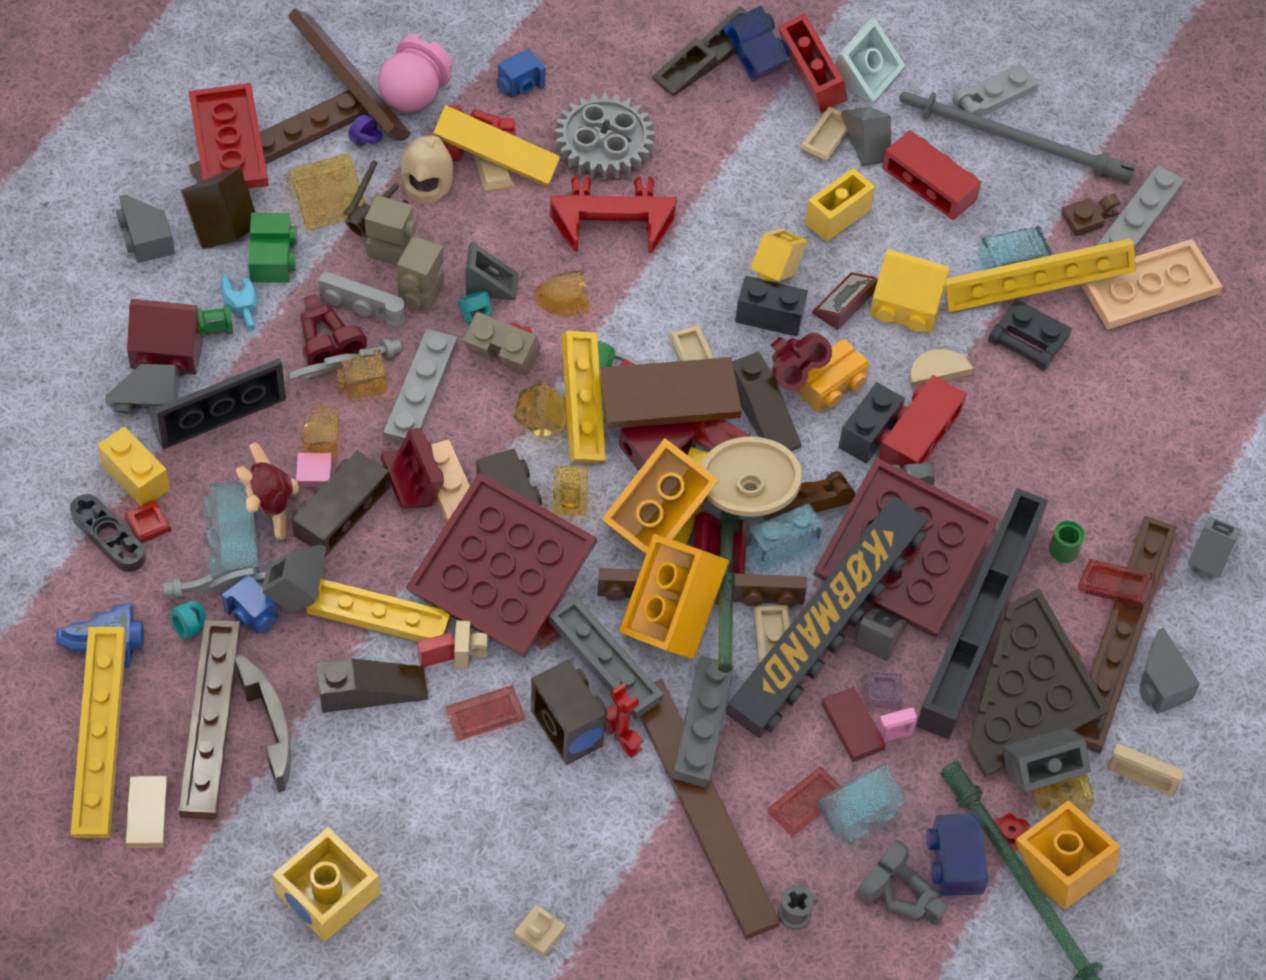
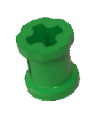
M229 304L224 305L221 309L203 311L202 308H198L202 338L206 337L208 333L227 331L228 334L233 333ZM223 319L222 321L207 323V321Z

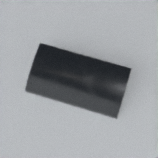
M280 358L152 409V429L163 450L286 400L283 366Z

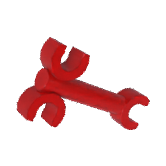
M623 683L611 691V697L617 708L613 705L607 708L608 714L605 718V726L610 734L614 733V737L620 742L622 749L632 758L642 751L639 745L643 743L642 738L635 730L629 731L631 710L639 706V701L636 696L632 699L628 696L626 685Z

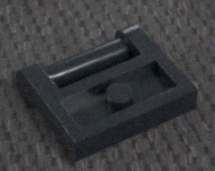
M1015 299L1000 322L992 329L988 342L996 346L999 343L1035 362L1037 368L1045 371L1070 336L1072 328ZM1009 331V332L1013 333L1014 335H1016V336H1018V337H1020V338H1022V339H1024V340L1030 342L1031 344H1033V345H1035V346H1037V347L1043 349L1044 351L1042 352V351H1040V350H1038V349H1036V348H1034V347H1032V346L1026 344L1025 342H1023V341H1021V340H1019V339H1017V338H1015V337L1009 335V334L1006 333V332Z

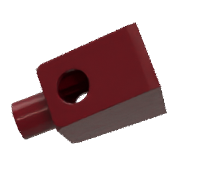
M686 423L622 428L620 430L619 447L639 471L664 438L688 455L690 447L695 448L697 431Z

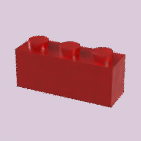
M806 13L779 25L778 29L782 46L820 113L826 111L829 106L833 108L848 101L844 79Z
M909 130L885 151L882 169L953 221L977 200L981 181L973 173L963 169L948 155L941 153L930 145L926 139L919 137L913 131Z
M934 375L931 376L925 385L920 383L913 393L911 399L913 402L909 407L903 406L897 414L896 424L893 429L887 428L881 435L878 446L881 447L879 459L890 465H900V468L907 464L925 463L962 412L967 393Z

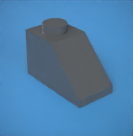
M1209 516L1188 562L1189 565L1194 567L1193 571L1206 578H1212L1213 575L1220 578L1241 529Z
M1164 628L1159 629L1155 635L1139 685L1143 701L1147 705H1152L1157 714L1192 700L1200 685Z

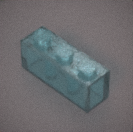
M241 481L209 484L210 497L203 498L205 518H212V526L206 527L208 547H214L215 554L214 556H208L210 575L219 578L230 572L247 568H254V573L258 574L259 562L254 513H249L247 510L246 498L248 496L246 485Z

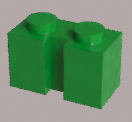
M251 213L248 258L251 282L289 283L290 271H296V252H291V245H297V226H291L290 213Z

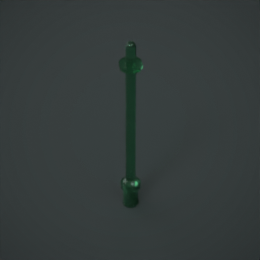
M954 761L941 770L940 775L955 794V802L959 808L969 809L1078 971L1072 980H1101L1098 973L1103 969L1100 962L1089 963L982 804L983 791L979 785L972 783L959 761Z

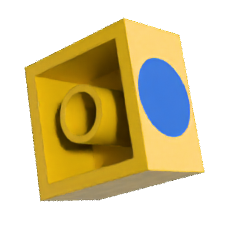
M329 827L272 874L275 894L324 942L380 895L379 876Z

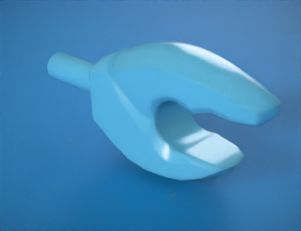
M225 274L221 281V294L225 304H229L230 309L238 317H244L248 330H254L255 324L252 314L255 313L258 304V295L254 285L248 278L243 276L244 289L234 291L232 284L229 282V277Z

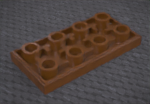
M732 357L600 368L599 375L608 429L741 418L742 409Z

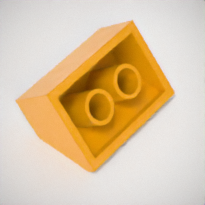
M664 438L601 520L637 549L647 554L653 534L673 540L719 482V479Z
M653 534L619 633L663 650L694 659L729 560Z

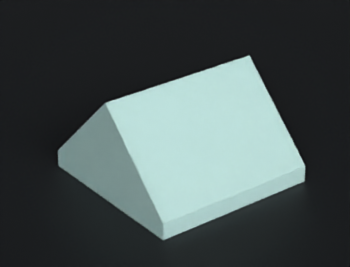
M874 17L870 18L838 54L836 67L844 79L846 90L870 103H874L902 71L905 64Z

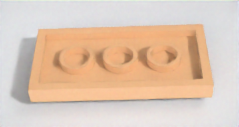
M1193 239L1136 256V272L1080 284L1107 330L1218 295L1223 287Z

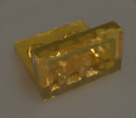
M350 152L291 168L285 174L288 186L293 185L308 230L340 222L348 217L344 211L351 204L360 186ZM362 196V198H361V200H360L358 206H362L363 203H365V200H364V197H363V196Z

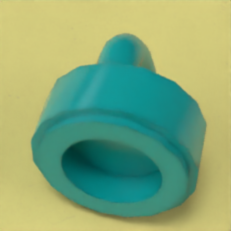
M485 290L464 296L457 302L461 314H463L466 322L470 324L474 318L471 315L473 311L484 308L482 314L487 316L492 314L491 300L488 292Z
M189 601L172 608L169 618L172 627L179 637L189 640L203 630L206 613L202 605L197 601Z

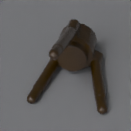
M375 160L371 162L351 204L344 211L348 216L345 219L346 225L360 237H365L366 235L365 218L371 206L363 203L362 206H358L377 166V161ZM397 183L393 184L382 197L390 199L398 190L399 185ZM407 200L402 201L403 203L408 204Z

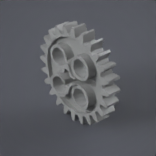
M607 93L603 94L602 99H597L594 94H591V99L588 102L580 97L579 106L569 103V111L562 110L561 119L556 120L554 133L556 151H560L561 160L568 159L569 169L578 165L579 175L587 170L590 171L591 179L597 173H600L602 179L606 180L608 174L612 173L617 180L621 171L630 176L631 167L640 170L641 162H648L649 153H653L655 132L653 131L654 123L649 121V113H641L640 104L631 107L630 98L623 103L619 102L620 97L618 94L613 100L608 99Z

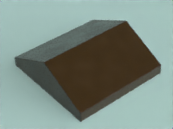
M240 166L233 167L180 190L202 249L235 242L250 232L251 213H256Z

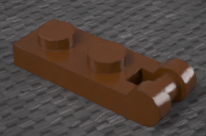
M834 471L824 480L801 483L800 490L791 503L774 513L763 515L762 517L766 524L845 506L852 502L856 493L852 486L848 484L845 476L839 471Z

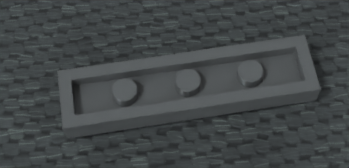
M576 596L551 612L548 622L610 692L624 683L628 696L631 699L636 696L639 706L631 710V715L635 720L663 701L664 693Z
M700 656L671 778L700 787H707L734 665Z

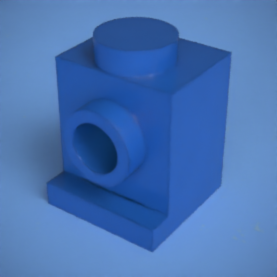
M529 48L498 63L496 83L502 94H508L513 98L519 94L529 93L535 86H538L540 89L545 87L546 67Z
M250 575L222 594L224 611L228 615L232 613L236 621H240L242 627L249 626L256 634L258 632L264 633L271 629L278 618L276 602L262 593V587Z

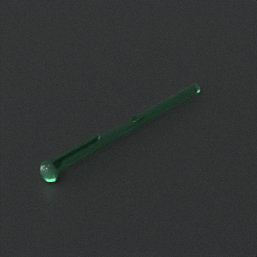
M720 510V557L729 560L719 587L718 670L722 673H728L732 670L733 588L735 585V575L731 573L733 566L734 533H740V516Z

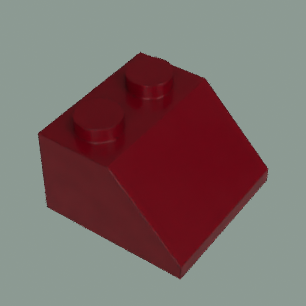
M131 299L127 340L130 368L136 369L141 364L175 365L180 370L179 376L185 374L196 375L203 344L197 305Z

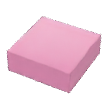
M298 453L296 481L299 487H318L323 481L327 482L331 478L332 453Z
M911 707L880 716L877 730L884 742L913 734L918 718L914 708Z

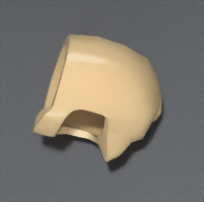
M433 135L418 137L407 145L401 157L403 189L411 200L420 204H431L441 199L449 192L453 181L452 157L440 137ZM410 174L413 175L417 181L438 178V186L429 192L419 191L410 184L409 176Z

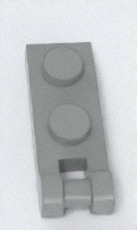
M1019 64L968 89L960 88L954 93L952 100L958 107L962 106L966 112L982 117L1036 91L1039 83L1022 64Z
M324 271L319 279L320 298L324 299L329 305L335 307L341 305L354 310L360 316H372L386 321V325L393 330L400 329L405 325V304L402 298Z

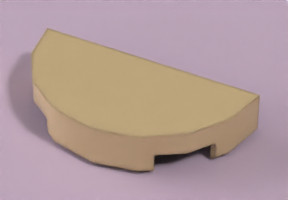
M933 349L921 354L913 362L909 376L911 388H916L920 383L925 385L932 375L943 381L972 375L974 368L965 357L957 352L947 349Z

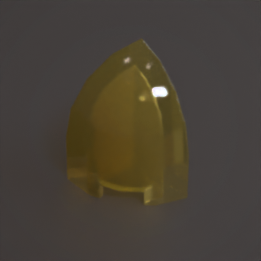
M583 270L551 276L542 281L534 290L533 298L536 304L548 313L557 316L589 313V301L586 300L584 292L586 279Z

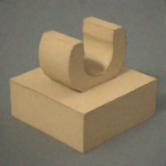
M456 621L455 667L469 668V655L475 658L487 657V634L474 633L470 635V621Z
M535 905L514 931V938L544 958L564 933L566 925L543 908Z

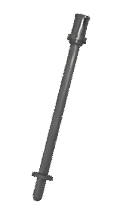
M905 91L899 96L903 104L924 110V119H928L931 113L1087 165L1092 167L1096 175L1100 177L1103 174L1129 184L1135 168V164H1129L1109 157L1110 153L1107 152L1093 155L936 102V93L934 92L930 94L929 99Z

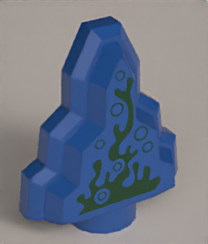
M132 603L114 605L108 612L96 613L88 622H74L57 630L56 643L58 646L73 652H86L89 627H125L127 636L124 668H130L133 650L143 649L144 646L143 621H134Z

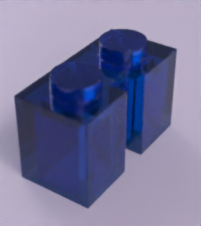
M762 5L730 19L724 28L728 39L752 82L782 69L790 59L787 44L784 40L779 39V37H775L772 31L775 29L774 20L769 13H765Z
M980 813L936 815L933 827L927 829L928 850H934L937 862L931 863L932 883L939 885L940 896L983 895L989 880Z

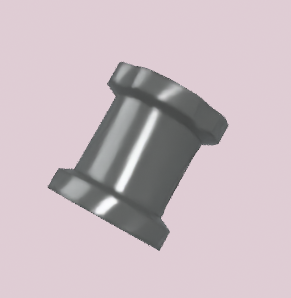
M791 886L783 892L778 916L780 922L786 928L800 930L809 923L814 896L806 887Z

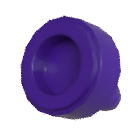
M367 114L355 119L348 133L349 140L359 147L366 143H378L383 138L382 133L377 129L376 120Z

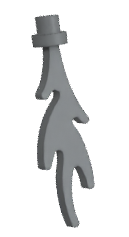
M387 338L380 341V347L361 349L359 354H343L324 359V363L304 367L287 375L289 380L302 376L304 380L336 369L347 368L382 354L386 359L392 358L395 353L402 351V346L398 339L391 341Z
M247 568L230 572L214 581L212 580V575H208L186 583H181L180 578H173V582L163 583L164 597L175 596V599H182V593L186 592L223 594L248 575L263 588L266 572L255 574L254 568Z

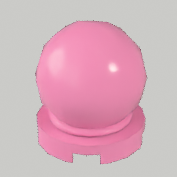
M418 33L408 34L397 46L396 54L383 63L378 74L379 92L384 102L395 111L406 113L421 111L433 102L438 88L446 85L454 74L451 73L450 69L453 65V60L447 51L436 41L429 44L419 39L421 34Z

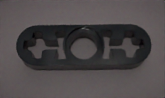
M83 494L72 501L70 512L73 522L117 568L125 572H133L143 566L146 557L142 543L96 496ZM81 508L92 509L96 521L93 523L92 518L85 512L81 514ZM107 527L118 531L115 537L108 540L98 536L99 532ZM123 543V547L129 553L135 552V558L123 557L122 549L119 545Z

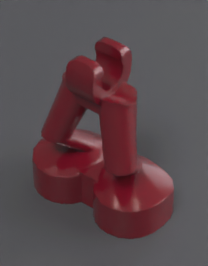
M316 294L304 298V303L307 307L305 312L301 314L300 319L306 345L303 347L302 354L308 366L324 363V359L337 355L359 354V350L366 349L367 338L361 327L355 325L345 326L330 305H321ZM324 322L333 331L332 336L328 334L317 336V323Z
M812 332L800 340L791 338L788 341L779 336L770 345L776 351L772 355L774 363L772 376L779 385L790 391L803 387L808 378V371L812 368L826 366L832 357V347L829 341L819 333Z

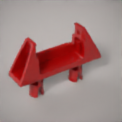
M578 175L572 177V195H550L549 216L574 252H578V230L581 229L579 220L647 222L645 230H647L648 253H652L676 216L677 197H654V179L648 176L646 188H643L641 176L635 178V196H591V178L585 175L583 187H580Z

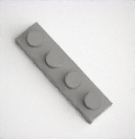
M1157 165L1098 245L1131 238L1136 249L1181 189L1185 179Z
M426 329L384 429L383 436L385 439L403 443L409 429H423L457 346L456 336Z

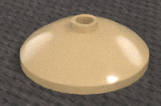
M740 437L725 441L713 448L701 464L704 469L719 479V482L706 498L717 508L734 515L754 517L774 513L791 503L801 487L802 470L796 456L784 445L766 438Z

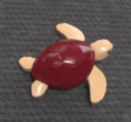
M254 442L249 447L256 463L252 465L250 471L246 467L241 466L236 468V472L240 481L246 485L248 496L246 498V506L248 512H257L260 507L266 514L272 516L275 537L277 540H282L286 538L287 532L285 509L290 499L299 493V485L295 479H290L283 470L272 465L261 446Z

